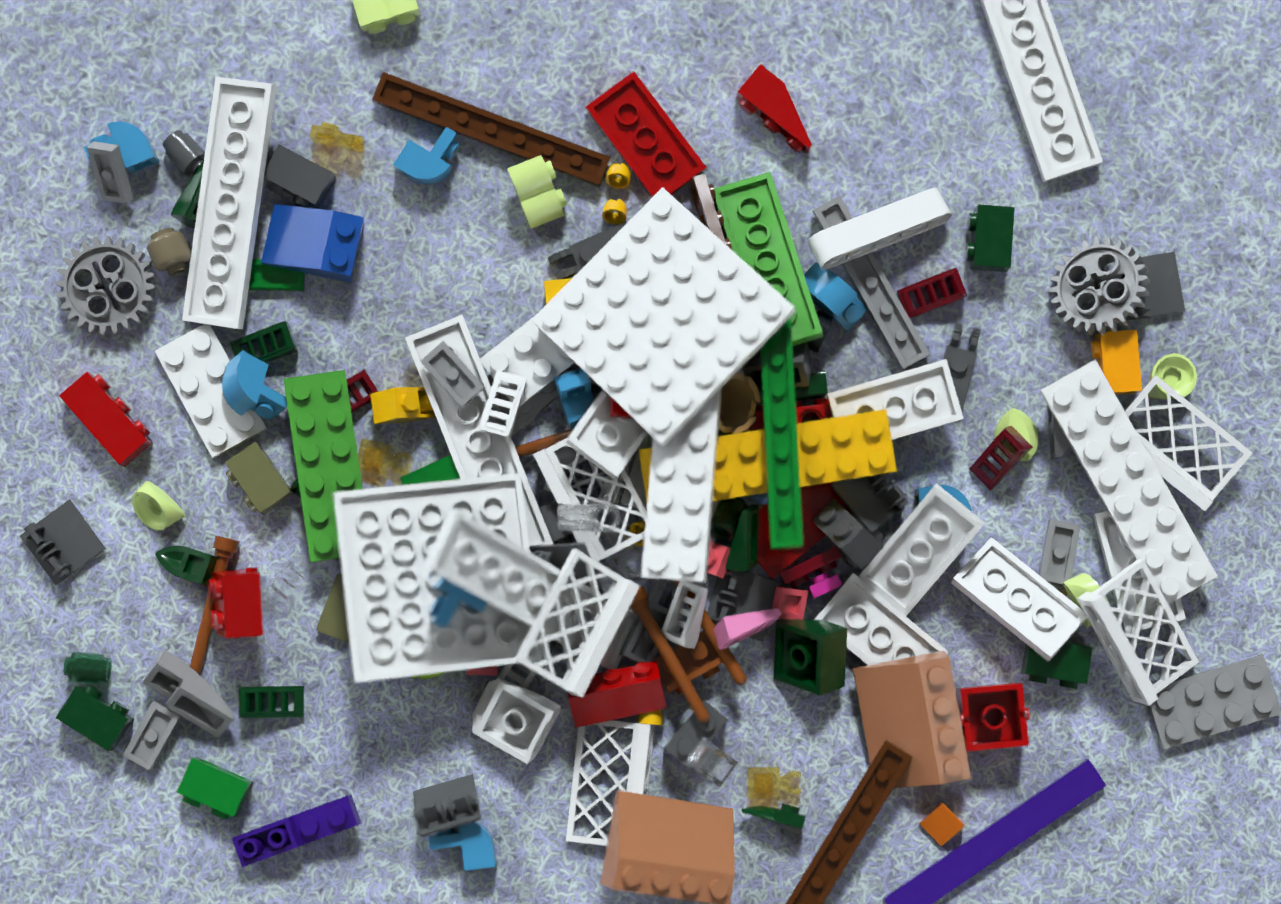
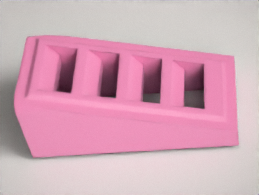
M775 608L723 617L713 629L719 649H726L770 627L782 615L780 609Z

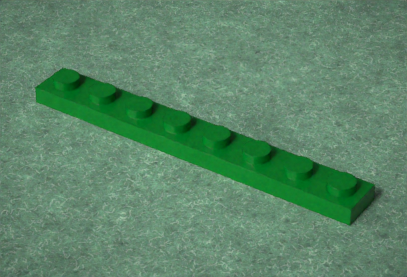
M790 317L761 347L772 550L804 548L792 323Z

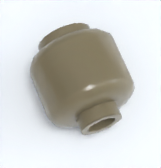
M166 228L150 236L151 241L147 244V251L154 268L160 272L167 271L169 275H175L186 270L185 264L190 261L191 250L185 235L180 231H175L174 228Z

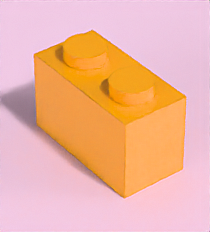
M1122 330L1115 333L1107 331L1104 335L1100 333L1095 335V340L1091 341V355L1093 359L1097 358V363L1115 395L1137 394L1141 392L1142 382L1137 330Z

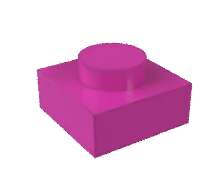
M826 572L811 579L814 585L808 587V591L812 599L842 586L838 574L830 577L829 573Z

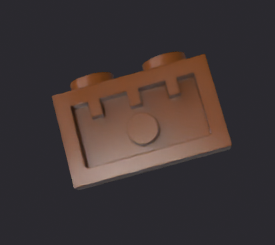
M704 631L699 633L695 649L680 645L672 648L690 681L700 675L707 679L721 671L718 665L723 662ZM662 656L655 657L654 661H657L660 677L668 692L670 693L675 690L677 695L682 693Z

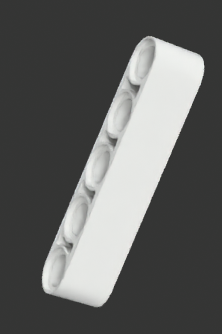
M931 188L817 232L809 238L807 243L820 268L827 270L940 226L951 218L952 213L939 190Z

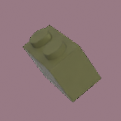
M257 442L252 443L225 462L229 468L226 472L227 477L235 487L240 485L247 495L243 497V500L253 513L258 510L260 514L265 515L294 495L266 452Z

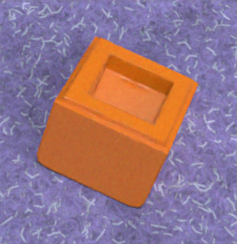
M942 802L919 823L940 846L944 845L965 826Z

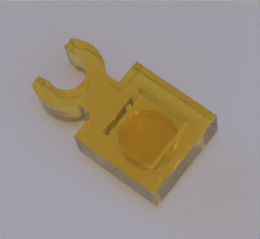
M322 122L321 126L312 124L309 136L313 142L363 153L364 137L345 134L339 131V126L331 123Z
M366 439L361 440L358 452L360 470L386 476L388 467L392 468L398 475L404 476L408 474L407 470H402L398 467V462L403 458L412 460V456L407 452H399L392 455V445Z
M748 767V799H779V789H784L789 794H799L801 789L791 788L789 786V779L791 777H801V773L793 770L787 772L784 776H779V767Z

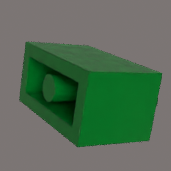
M193 757L176 793L184 796L182 801L195 807H200L202 803L212 808L211 814L228 820L229 816L236 817L239 815L253 781L199 757Z

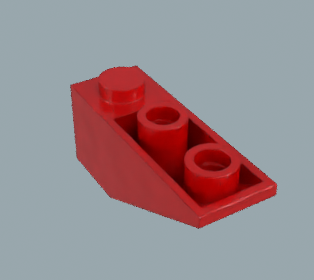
M760 64L737 92L736 99L739 100V107L749 115L755 113L763 119L762 125L774 134L779 132L787 138L786 144L794 151L800 153L802 150L808 154L812 144L785 83Z

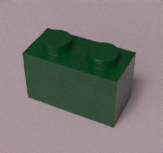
M978 204L974 209V213H969L967 228L968 231H973L972 243H967L965 258L966 261H971L970 270L1007 272L1011 268L1015 207Z
M1065 643L1048 662L1026 644L1021 674L1029 675L1028 681L1047 684V679L1050 678L1060 680L1059 686L1077 689L1078 683L1087 684L1093 647Z
M87 684L86 687L75 686L57 714L56 719L105 750H114L134 719L127 714L129 709L115 700L112 704L101 698L104 693L90 684Z

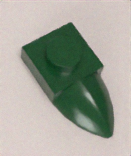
M169 546L156 551L155 554L160 564L171 574L204 586H208V579L212 575L217 560L216 556L185 546Z
M782 803L781 809L754 806L744 808L741 811L802 829L806 818L805 815L799 814V807Z

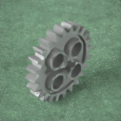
M106 236L104 244L97 237H94L93 246L91 247L82 241L83 251L79 252L72 248L71 251L75 258L73 260L64 258L63 261L68 265L67 270L58 269L57 271L64 276V280L57 281L55 284L64 288V291L56 294V297L66 300L60 308L64 311L72 310L67 318L71 321L79 318L77 323L79 328L83 329L89 323L88 332L94 334L98 327H100V332L103 336H107L109 328L116 335H119L121 325L130 331L131 320L142 323L138 314L140 312L150 313L144 306L145 303H155V300L148 294L157 290L155 285L149 284V281L156 278V274L146 272L151 268L152 263L150 261L141 262L145 257V253L139 251L134 254L136 246L133 243L128 244L124 248L125 241L122 238H118L115 245H113V240L110 236ZM111 259H119L120 266L118 270L112 273L107 272L108 262ZM94 262L99 264L103 277L110 282L109 289L120 305L119 310L115 309L110 295L102 289L104 283L93 267ZM84 273H92V282L86 287H81L79 283L81 276ZM132 285L134 288L133 295L129 299H122L120 295L122 288ZM105 299V310L102 313L95 314L93 310L95 302Z
M1095 237L1092 246H1089L1083 240L1080 251L1072 246L1071 251L1073 255L1071 257L1067 255L1061 256L1065 261L1064 266H1054L1060 273L1059 276L1050 277V280L1057 285L1049 289V292L1056 296L1051 300L1053 306L1058 308L1055 312L1060 318L1064 317L1063 321L1068 326L1074 324L1073 327L1077 332H1080L1085 327L1088 335H1092L1095 328H1097L1101 335H1104L1108 326L1115 333L1117 332L1116 323L1118 322L1127 327L1128 321L1126 317L1130 315L1137 318L1138 315L1134 308H1144L1145 304L1140 297L1149 296L1150 294L1146 288L1142 287L1151 282L1147 276H1144L1148 272V268L1145 264H1141L1143 262L1139 254L1134 255L1136 251L1131 245L1125 248L1122 240H1118L1114 245L1110 237L1106 238L1104 244L1101 243L1098 237ZM1115 262L1112 270L1104 272L1107 264ZM1086 274V278L1082 282L1075 283L1079 275ZM1124 289L1121 297L1112 298L1117 290ZM1095 300L1092 308L1084 310L1087 302Z

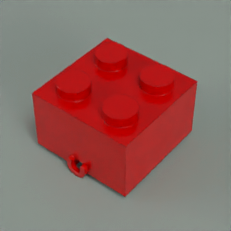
M257 567L212 572V579H208L209 598H214V610H210L209 614L211 629H215L216 634L224 638L262 636L260 572H257Z
M1023 683L956 688L966 751L1029 746L1027 720H1030L1029 708H1025Z

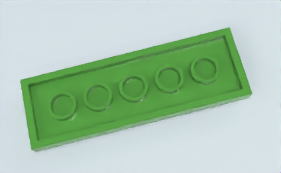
M771 172L714 188L718 211L722 213L725 234L731 242L732 251L781 296L790 298V304L795 307L796 312L791 316L793 346L822 338L823 331Z
M345 370L284 378L310 563L340 559L333 493L363 490Z

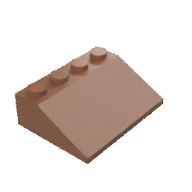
M944 651L852 668L869 763H872L885 740L913 756L894 788L941 785L971 779L950 657Z
M616 790L600 884L614 890L712 904H730L735 876L733 808Z

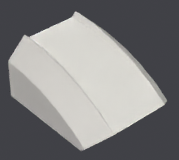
M496 679L488 682L473 712L472 731L477 736L528 764L537 756L560 713L561 706L524 687L502 679Z

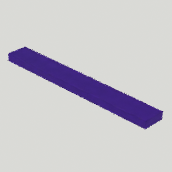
M1084 760L883 897L886 904H933L1106 786L1105 782L1090 760Z

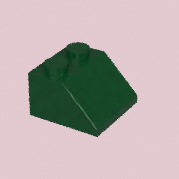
M776 620L774 679L817 695H823L845 687L847 628L825 620Z

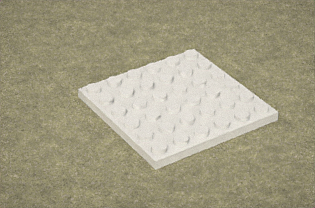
M662 187L532 319V322L664 447L796 312V309Z
M521 473L333 493L354 683L518 663L514 659L531 627L488 603L485 609L479 612L459 603L446 628H439L429 622L432 617L429 611L433 602L438 596L441 598L443 596V593L433 589L435 583L442 577L423 566L451 509L459 510L530 552ZM541 644L532 646L526 659L529 661L543 660Z

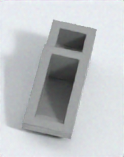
M166 649L162 650L149 667L142 683L169 698L166 703L167 708L217 738L233 721L235 715L219 694L196 671Z

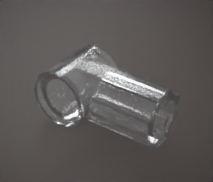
M558 503L557 531L607 533L614 530L620 523V512L612 504ZM600 510H607L611 513L613 521L609 527H603L598 523L597 514Z
M617 519L608 525L621 529L623 523L620 519ZM603 527L600 539L607 550L616 546L620 533ZM624 534L622 542L630 539L631 537ZM635 544L610 555L624 578L636 580L641 577L643 556ZM634 557L640 561V568L637 572L627 573L624 571L623 564L627 558Z

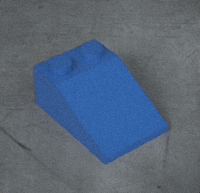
M274 204L261 264L351 283L364 228V217L334 210Z

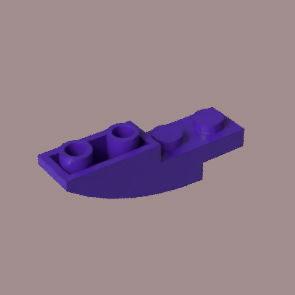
M352 794L232 837L241 866L245 867L362 823Z

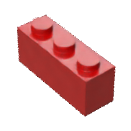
M85 372L62 392L59 397L119 465L126 467L153 443L147 437L151 432L139 419L136 422L132 420L127 414L131 409L119 396L114 399L107 390L111 386L100 374L94 376L89 372Z
M657 661L641 662L634 666L609 669L605 672L594 674L583 697L567 693L575 728L667 708Z

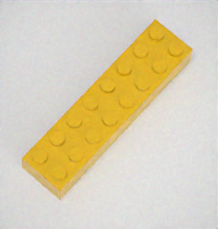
M887 409L797 424L800 487L897 472ZM765 429L719 436L717 441L713 501L768 493ZM652 448L638 450L647 505Z

